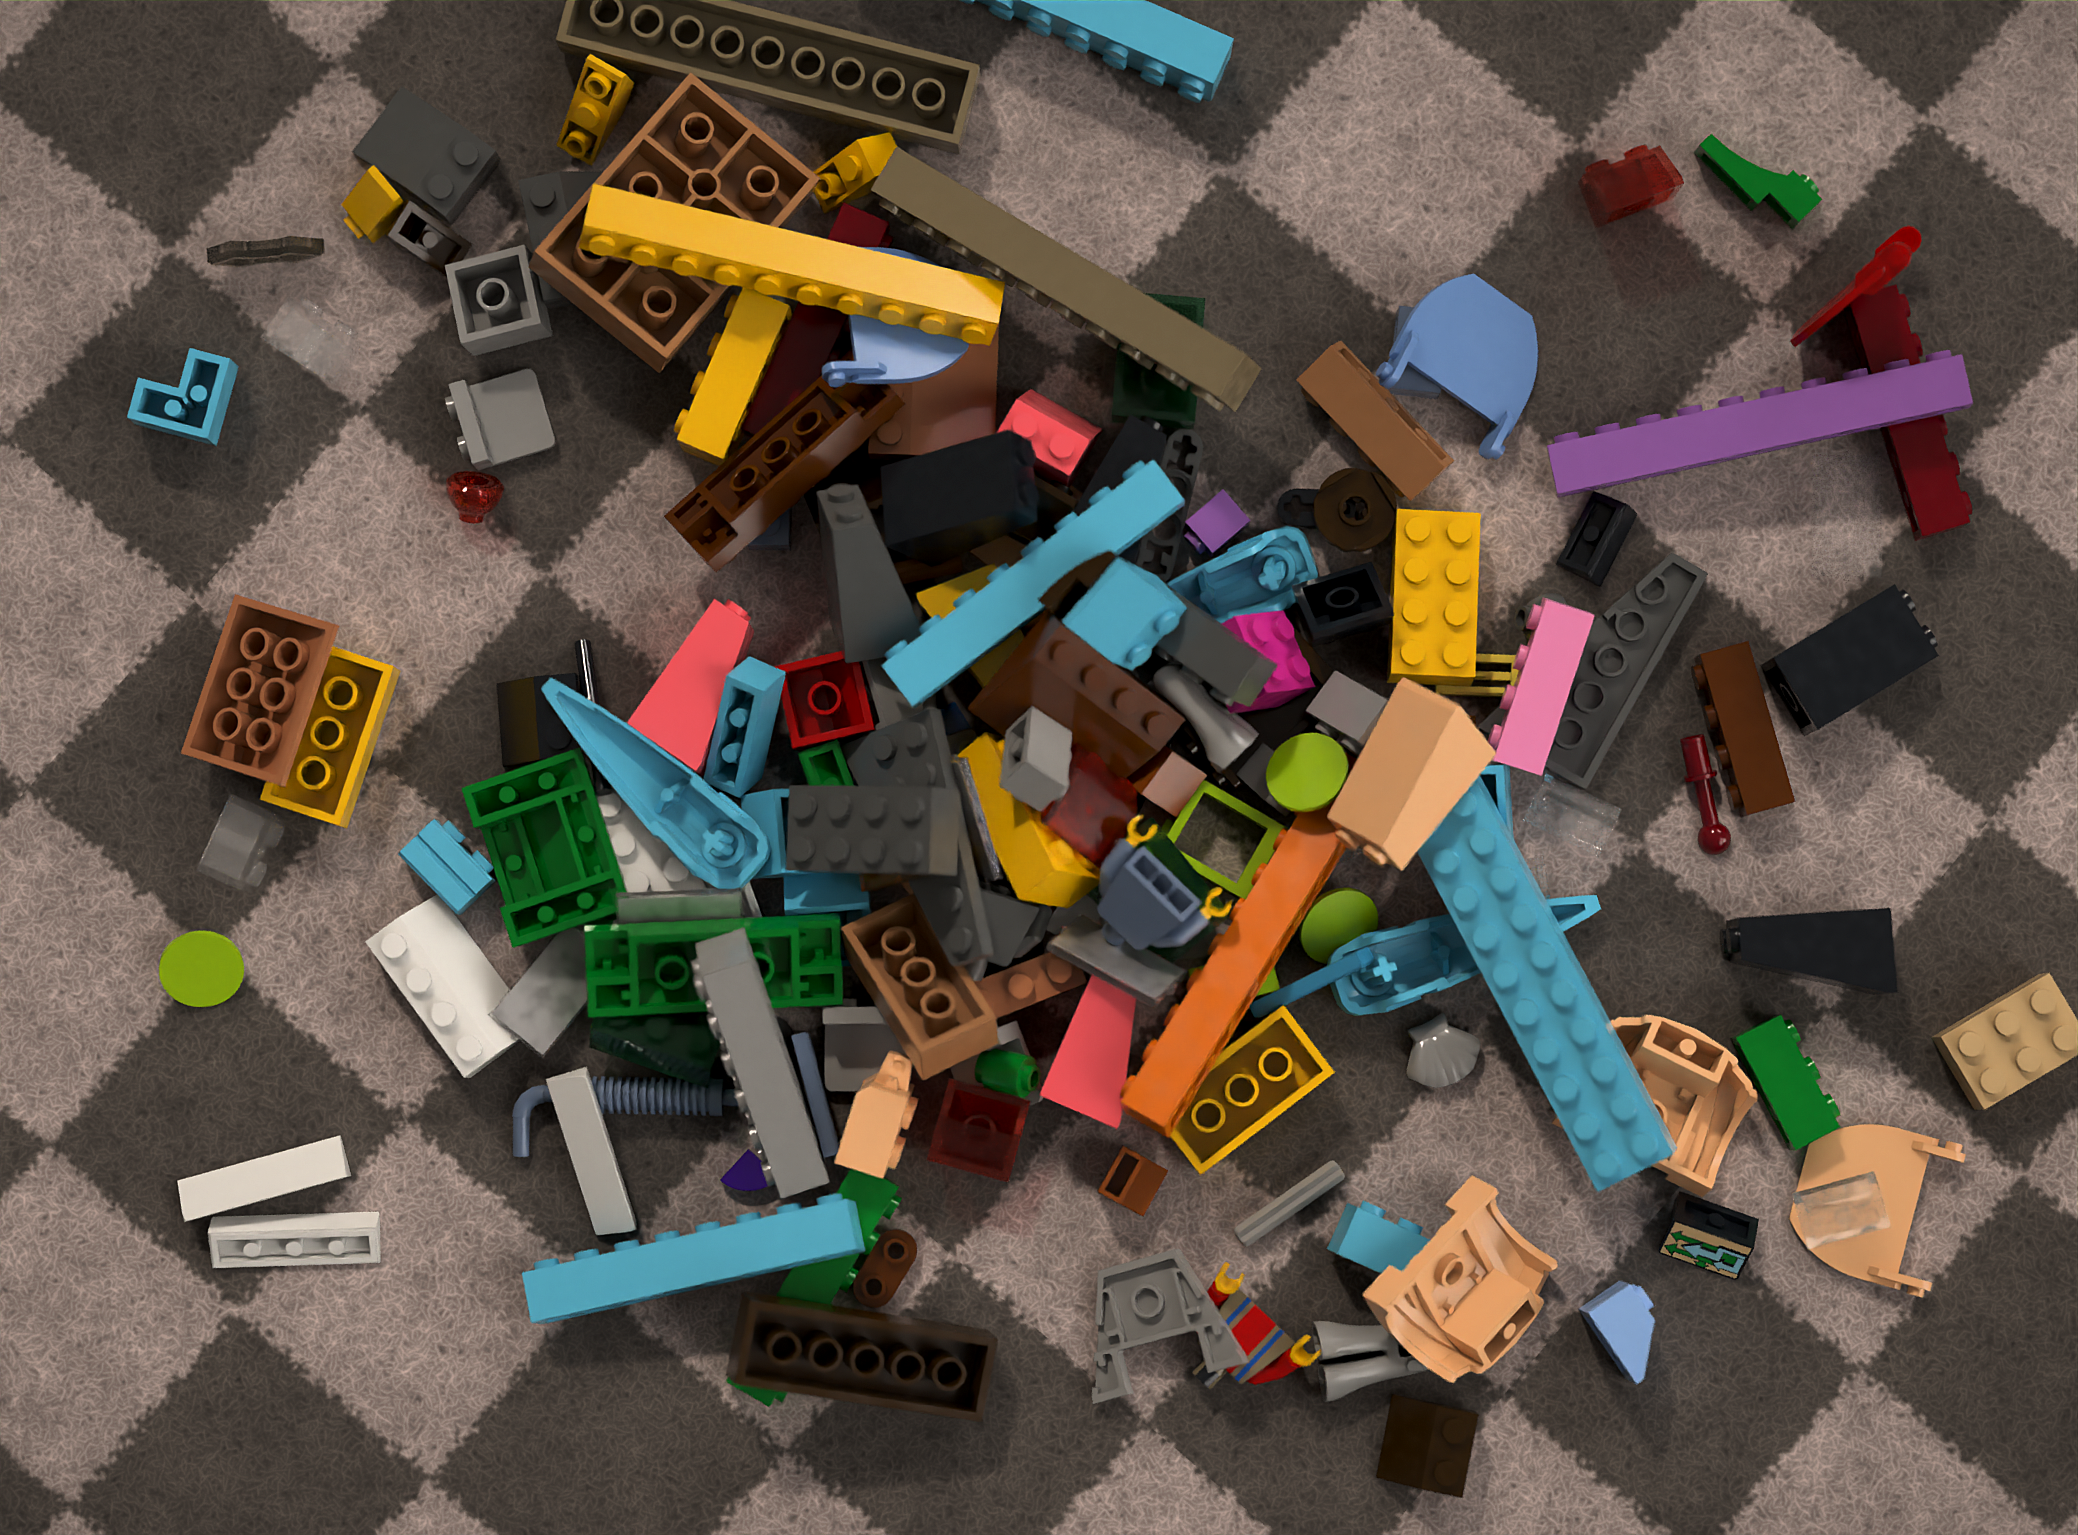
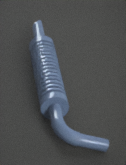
M593 1076L591 1080L602 1114H605L606 1110H608L609 1114H614V1110H617V1114H622L623 1110H625L626 1114H631V1110L634 1111V1114H639L640 1110H642V1114L647 1115L648 1110H650L651 1115H656V1111H659V1115H664L665 1111H667L668 1115H673V1111H676V1115H681L682 1111H684V1115H689L690 1111H692L693 1116H698L699 1111L701 1116H706L707 1112H709L710 1116H723L724 1106H739L734 1089H724V1079H710V1083H707V1078H702V1082H699V1078H694L693 1082H691L690 1078H685V1082H682V1078H677L676 1082H674V1078H668V1082H666L665 1078L660 1077V1081L657 1082L656 1077H652L651 1081H649L648 1077H643V1081H640V1077H635L634 1081H632V1077H626V1081H624L623 1077H618V1080L615 1081V1077L610 1076L609 1081H607L606 1076H601V1080L598 1079V1076ZM546 1085L531 1087L523 1092L514 1104L512 1117L513 1156L515 1157L529 1156L530 1116L533 1108L541 1103L553 1102Z

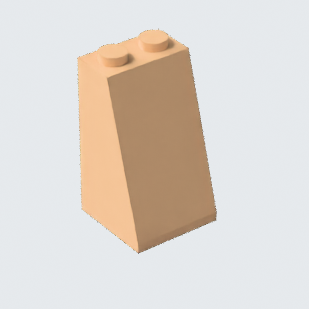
M1403 677L1392 693L1327 816L1338 830L1335 834L1336 838L1353 851L1358 847L1363 849L1364 854L1380 866L1387 862L1402 870L1497 753L1458 704Z

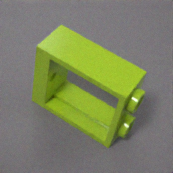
M1203 780L1181 810L1176 821L1173 822L1167 818L1155 840L1162 844L1158 850V853L1218 888H1222L1223 891L1237 899L1241 897L1246 899L1254 887L1251 881L1257 868L1263 862L1266 864L1269 862L1275 851L1273 850V845L1277 836L1283 828L1287 827ZM1203 794L1266 830L1236 883L1173 847Z

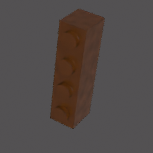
M1749 641L1702 653L1695 657L1696 665L1691 666V674L1696 689H1703L1708 705L1703 706V715L1708 729H1715L1719 745L1714 747V752L1720 770L1727 769L1731 786L1726 787V794L1731 809L1733 811L1739 810L1740 817L1742 818L1795 802Z

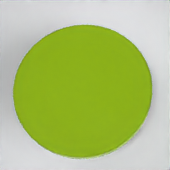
M1304 733L1294 736L1282 743L1272 754L1266 769L1267 787L1273 798L1281 806L1297 812L1318 810L1330 804L1341 792L1349 775L1348 758L1339 743L1327 735Z
M1343 887L1330 890L1314 900L1300 923L1299 940L1301 946L1312 959L1327 964L1329 956L1335 949L1362 934L1377 930V908L1370 897L1358 889Z
M192 931L175 938L164 949L159 961V977L166 992L178 1002L193 1007H210L226 1001L238 990L244 977V961L237 946L225 936L211 931Z

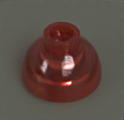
M477 471L456 472L446 479L447 495L451 504L459 511V519L472 524L483 522L484 515L491 512L499 504L505 488L498 478Z

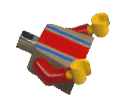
M1224 1263L1215 1281L1207 1289V1293L1245 1352L1249 1363L1208 1373L1204 1359L1192 1373L1211 1390L1227 1372L1240 1384L1247 1381L1250 1384L1258 1385L1282 1379L1300 1366L1310 1365L1321 1354V1350L1314 1354H1309L1304 1350L1303 1345L1311 1337L1304 1335L1295 1343L1239 1289L1245 1276L1242 1272L1238 1279H1230L1225 1274L1230 1264Z

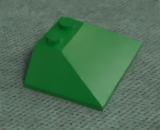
M579 747L461 788L473 826L476 829L482 830L506 905L501 907L500 911L512 948L619 913L618 899L630 898L597 795L595 794L582 748Z

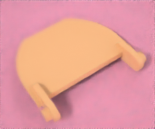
M1864 1124L1834 1130L1808 1144L1789 1221L1806 1247L1830 1267L1846 1275L1898 1290L1901 1289L1902 1284L1909 1285L1907 1294L1923 1298L1925 1290H1931L1932 1283L1899 1274L1903 1253L1929 1154L1964 1163L1966 1154L1961 1153L1963 1145L1946 1141L1945 1148L1938 1147L1939 1139L1885 1125Z

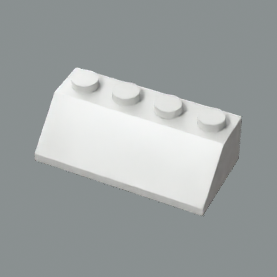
M438 895L399 916L365 941L464 1078H471L522 1040L518 1034L492 1014L511 990L451 908Z

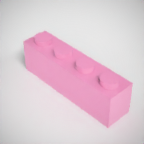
M1544 597L1540 606L1533 604L1526 624V628L1532 630L1527 646L1520 644L1513 663V668L1519 670L1514 686L1506 685L1501 699L1500 708L1506 710L1501 726L1494 724L1488 738V743L1497 753L1493 761L1542 776L1595 616L1594 614Z

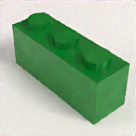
M1774 1015L1730 1038L1789 1150L1796 1151L1840 1128L1836 1120L1840 1116V1111L1829 1093L1823 1095L1816 1082V1080L1821 1078L1820 1073L1809 1056L1803 1058L1796 1044L1801 1041V1038L1790 1019L1784 1021L1781 1015Z

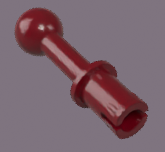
M1704 734L1688 736L1680 739L1687 771V775L1684 776V782L1694 783L1703 827L1698 832V844L1705 853L1719 855L1730 846L1731 834L1725 825L1719 823L1710 778L1717 775V770H1712Z

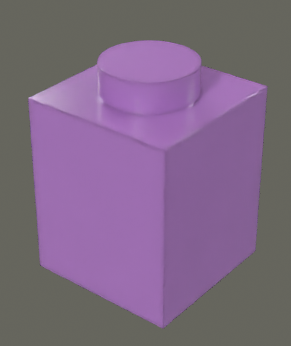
M1222 489L1185 521L1184 527L1188 533L1184 535V538L1199 555L1206 551L1210 557H1213L1243 531L1251 520Z

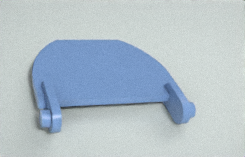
M861 247L939 266L924 257L903 250ZM848 315L854 361H833L823 365L821 368L822 378L831 387H840L845 383L903 384L916 382L935 376L951 367L966 353L969 343L946 335L928 334L920 329L904 325L886 324L881 320L862 315Z
M1464 275L1438 285L1417 303L1406 319L1390 350L1388 362H1383L1378 367L1376 376L1379 377V384L1385 389H1390L1397 383L1408 364L1491 423L1478 453L1485 459L1494 458L1497 460L1505 451V446L1502 443L1511 434L1534 385L1538 363L1537 335L1531 314L1477 275Z

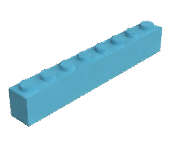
M1141 460L1130 467L1122 475L1125 482L1113 491L1106 486L1088 500L1091 505L1088 510L1080 516L1072 512L1054 526L1057 533L1047 541L1043 542L1039 537L1020 552L1024 557L1011 568L1007 563L998 567L986 577L990 584L978 593L973 589L968 590L952 603L956 608L953 612L943 619L939 614L935 615L918 629L922 634L909 645L903 640L885 653L888 661L881 666L914 709L1044 612L1047 608L1038 599L1060 577L1080 563L1100 553L1111 550L1116 555H1119L1185 505L1183 497L1154 460L1147 465Z
M832 1194L817 1198V1206L802 1209L801 1203L787 1204L777 1207V1215L761 1218L760 1212L748 1213L735 1217L736 1224L721 1227L719 1221L695 1226L696 1233L680 1236L679 1231H670L655 1235V1242L640 1246L639 1240H631L615 1244V1252L600 1255L599 1249H592L575 1253V1261L559 1264L558 1258L533 1263L535 1270L522 1272L531 1323L543 1325L865 1252L856 1202L843 1199L842 1194Z

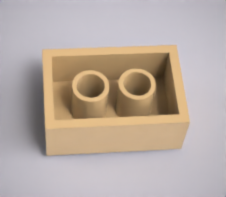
M2050 973L2036 975L1931 1038L1974 1110H1985L2077 1056L2078 1020Z

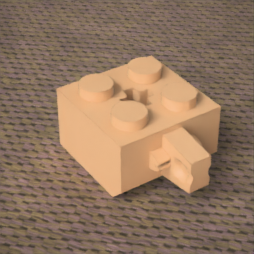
M889 1050L879 1073L863 1080L861 1089L856 1093L834 1162L835 1164L882 1179L888 1168L896 1169L906 1142V1138L899 1136L901 1128L908 1130L919 1098L912 1097L915 1085L910 1084L912 1062L907 1055Z

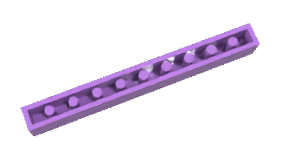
M1950 350L1939 351L1926 355V362L1910 365L1909 359L1898 360L1885 364V371L1868 375L1867 368L1843 373V380L1827 384L1825 377L1802 382L1801 390L1785 393L1784 387H1775L1759 392L1760 399L1744 402L1743 396H1734L1719 400V408L1703 411L1702 405H1694L1678 409V417L1661 420L1660 414H1653L1637 418V426L1620 429L1619 423H1612L1594 428L1596 435L1579 438L1578 432H1571L1555 436V443L1547 445V451L1557 497L1574 495L1969 409L1973 401L1963 355L1951 356Z

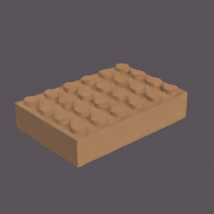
M690 72L598 177L594 184L783 229L811 197L820 177ZM592 184L534 250L529 268L660 373L735 285H722L715 280L694 275L684 276L672 270L651 265L642 266L630 260L609 255L600 256L591 251L578 248Z

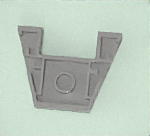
M1173 1249L1098 1270L1095 1325H1098L1097 1352L1094 1353L1096 1383L1095 1387L1092 1388L1093 1404L1134 1394L1123 1354L1124 1350L1191 1331H1197L1208 1373L1249 1363L1245 1352L1180 1249Z

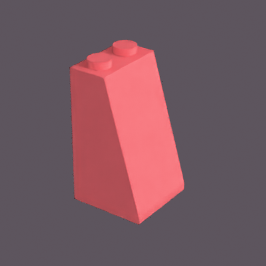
M716 599L712 601L627 722L629 726L701 777L705 774L726 675L745 660L754 634V630L749 623L751 617L748 615V612L727 599L724 605Z
M1094 967L1039 1095L1118 1129L1122 1116V1105L1120 1102L1123 1099L1120 1097V1092L1127 1076L1137 989Z

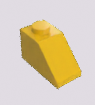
M375 165L365 172L341 204L349 214L343 219L346 225L358 239L366 235L372 243H375L385 234L404 204L402 198Z

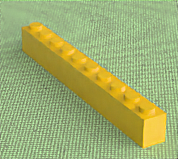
M594 183L578 247L600 256H614L633 261L642 266H656L672 270L684 276L694 275L715 280L722 285H736L757 290L764 295H778L798 300L806 305H820L839 310L848 315H862L881 320L890 325H904L920 329L928 334H941L962 339L970 344H984L990 346L999 324L1005 282Z

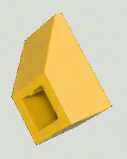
M890 132L857 139L814 171L820 177L814 193L824 213L841 207L843 203L847 204L873 192L871 190L872 186L897 147Z

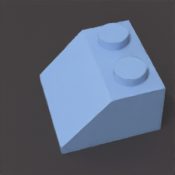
M1618 1281L1578 1310L1625 1379L1638 1384L1644 1380L1654 1326V1318L1648 1310L1653 1308L1654 1305L1641 1286L1636 1287L1635 1284L1631 1285Z

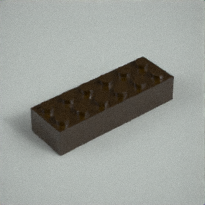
M742 1291L726 1375L735 1385L982 1422L998 1338L987 1329Z

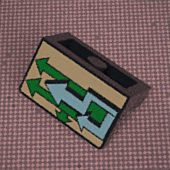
M1679 1191L1673 1204L1670 1225L1659 1246V1253L1736 1280L1739 1278L1754 1249L1759 1219Z

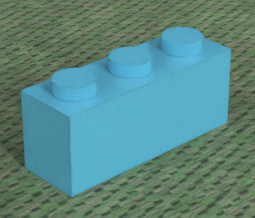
M749 656L726 675L703 778L709 785L740 798L762 779L786 676L785 671Z

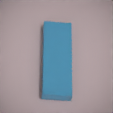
M1367 946L1252 1002L1249 1007L1254 1017L1260 1018L1277 1010L1282 1005L1285 1006L1373 963L1374 957Z

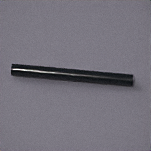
M586 639L578 640L574 643L581 695L600 706L591 641ZM591 760L595 794L597 796L611 794V784Z

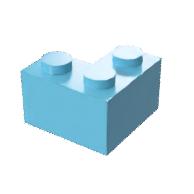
M189 348L179 387L176 388L138 378L127 418L138 426L217 446L239 366L230 358Z

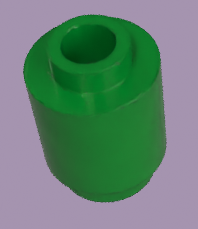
M998 1048L981 1052L977 1058L974 1070L975 1080L983 1084L985 1089L1021 1098L1027 1097L1031 1091L1037 1088L1041 1075L1034 1057Z

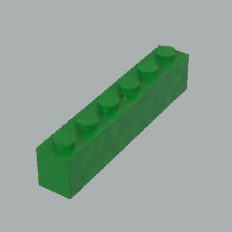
M850 1169L836 1194H842L843 1199L856 1202L865 1252L861 1253L869 1256L881 1235L874 1231L882 1216L890 1220L902 1199L895 1194L900 1186L885 1177L882 1179ZM860 1253L792 1268L776 1296L833 1305L831 1302L839 1289L847 1293L859 1273L857 1269L853 1268V1265ZM729 1377L726 1380L727 1383L768 1407L772 1405L774 1399L782 1403L788 1392L735 1385Z

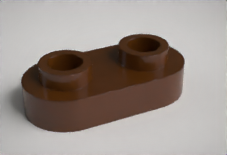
M892 1229L885 1232L878 1239L853 1282L854 1295L861 1304L870 1308H878L884 1306L892 1299L917 1256V1244L911 1234L901 1229ZM900 1243L904 1247V1255L898 1259L892 1258L888 1253L890 1244ZM870 1279H877L881 1282L882 1291L879 1294L872 1295L867 1291L866 1283Z

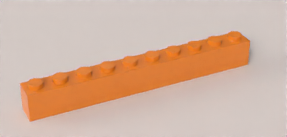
M1345 753L1349 762L1350 775L1357 758ZM1336 799L1318 810L1309 812L1295 811L1294 815L1297 817L1290 829L1283 828L1277 836L1273 845L1275 853L1268 864L1263 862L1257 868L1251 881L1254 887L1246 899L1241 897L1237 901L1230 914V920L1232 921L1225 934L1218 933L1209 947V960L1203 969L1197 968L1191 975L1186 986V990L1189 991L1181 1005L1174 1004L1168 1012L1164 1021L1166 1029L1159 1040L1153 1039L1149 1043L1142 1056V1061L1145 1062L1137 1076H1129L1120 1092V1097L1123 1098L1120 1103L1125 1114L1165 1137H1170L1347 849L1336 838L1335 834L1338 830L1327 818Z

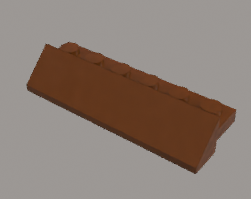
M850 349L838 361H854L853 350ZM821 375L665 514L664 517L703 561L717 573L726 564L732 562L737 554L757 536L762 535L787 509L796 505L800 498L815 484L826 478L834 467L851 452L857 450L881 425L890 421L905 403L887 384L845 383L840 387H831Z

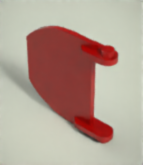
M1903 226L1875 249V257L1855 274V279L1796 331L1790 340L1791 344L1794 347L1798 346L1860 294H1876L1909 265L1912 254L1921 245L1922 235L1920 231L1914 226Z

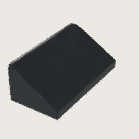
M1593 491L1556 565L1600 587L1637 517V513L1628 504Z

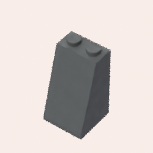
M837 484L831 486L828 490L816 491L830 625L845 663L885 657L886 652L903 640L909 645L922 635L918 630L921 625L858 484L852 486Z

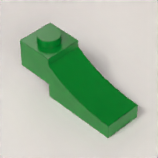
M1712 134L1694 152L1751 212L1764 201L1791 229H1794L1822 201V198L1817 194L1819 192L1817 185L1805 174L1799 176L1793 170L1788 175H1783L1761 168L1735 154Z

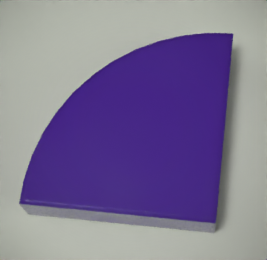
M750 1149L720 1179L727 1186L741 1191H756L768 1186L761 1166L762 1160Z

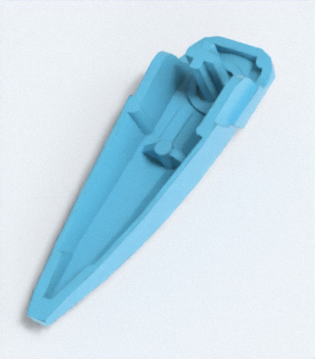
M1283 526L1228 548V552L1166 582V584L1222 624L1238 615L1282 611L1290 608L1295 602L1292 585L1318 578L1319 569L1306 535L1296 527Z
M550 678L541 688L556 713L603 776L656 838L664 841L669 846L668 849L694 876L710 883L719 890L733 892L743 888L769 860L771 847L768 837L746 812L721 791L717 793L706 781L647 737L569 687Z
M1597 895L1546 899L1562 931L1569 929L1601 910ZM1450 914L1416 920L1402 928L1394 926L1362 934L1335 949L1327 961L1328 966L1367 946L1374 957L1373 963L1330 984L1337 1005L1345 1013L1354 1016L1391 1011L1420 1000L1422 995L1439 992L1481 973Z

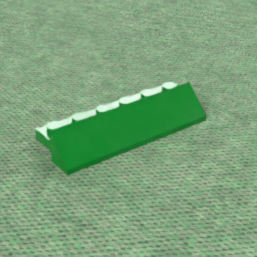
M839 913L584 926L588 1017L708 1011L706 1002H702L694 980L696 976L691 961L698 959L696 943L744 928L772 1008L843 1005Z

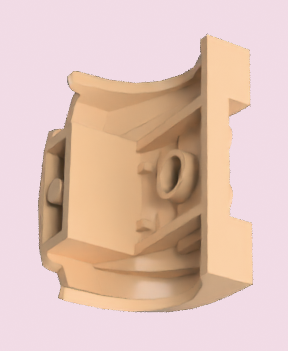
M1659 1016L1618 1017L1612 1020L1611 1023L1677 1146L1673 1155L1651 1166L1667 1173L1666 1180L1700 1197H1704L1713 1188L1721 1160L1737 1127L1748 1110L1757 1101V1091L1753 1089L1752 1082L1737 1065L1738 1059L1725 1047L1697 1029ZM1555 1115L1552 1124L1564 1129L1557 1115Z
M1473 1175L1445 1204L1452 1217L1438 1229L1436 1235L1410 1260L1405 1269L1400 1271L1389 1265L1362 1294L1378 1321L1399 1344L1428 1369L1452 1383L1455 1382L1456 1378L1470 1371L1477 1374L1483 1373L1517 1343L1544 1305V1300L1539 1294L1549 1272L1558 1268L1556 1259L1524 1239L1504 1218L1496 1205L1497 1189Z

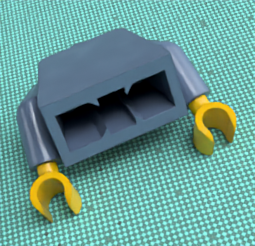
M1141 815L1130 821L1128 825L1129 836L1126 840L1120 839L1100 868L1099 892L1103 898L1097 906L1098 914L1107 921L1102 928V934L1110 944L1121 945L1126 940L1137 950H1142L1150 944L1157 948L1180 946L1209 924L1208 919L1211 916L1222 917L1226 915L1230 910L1232 900L1222 908L1214 907L1211 899L1222 892V888H1214L1207 895L1206 905L1199 910L1197 907L1201 901L1144 846L1139 850L1136 849L1140 842L1151 839L1157 832L1156 824L1149 829L1146 836H1142L1137 832V823L1144 816Z

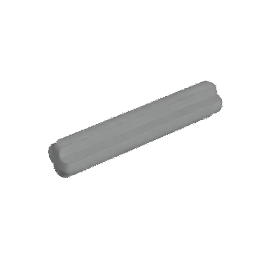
M1335 1161L1327 1162L1236 1226L1234 1229L1235 1235L1245 1247L1250 1246L1344 1180L1345 1175Z

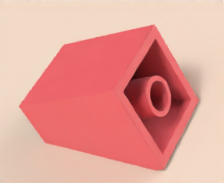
M1030 389L1015 400L997 433L1009 429L1031 440L1036 456L1033 468L1037 471L1035 476L1049 484L1052 480H1055L1070 488L1103 429Z

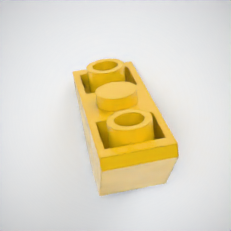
M590 54L583 66L556 146L565 150L569 155L579 158L592 166L625 111L634 82L625 73ZM594 145L592 155L588 154L587 152Z

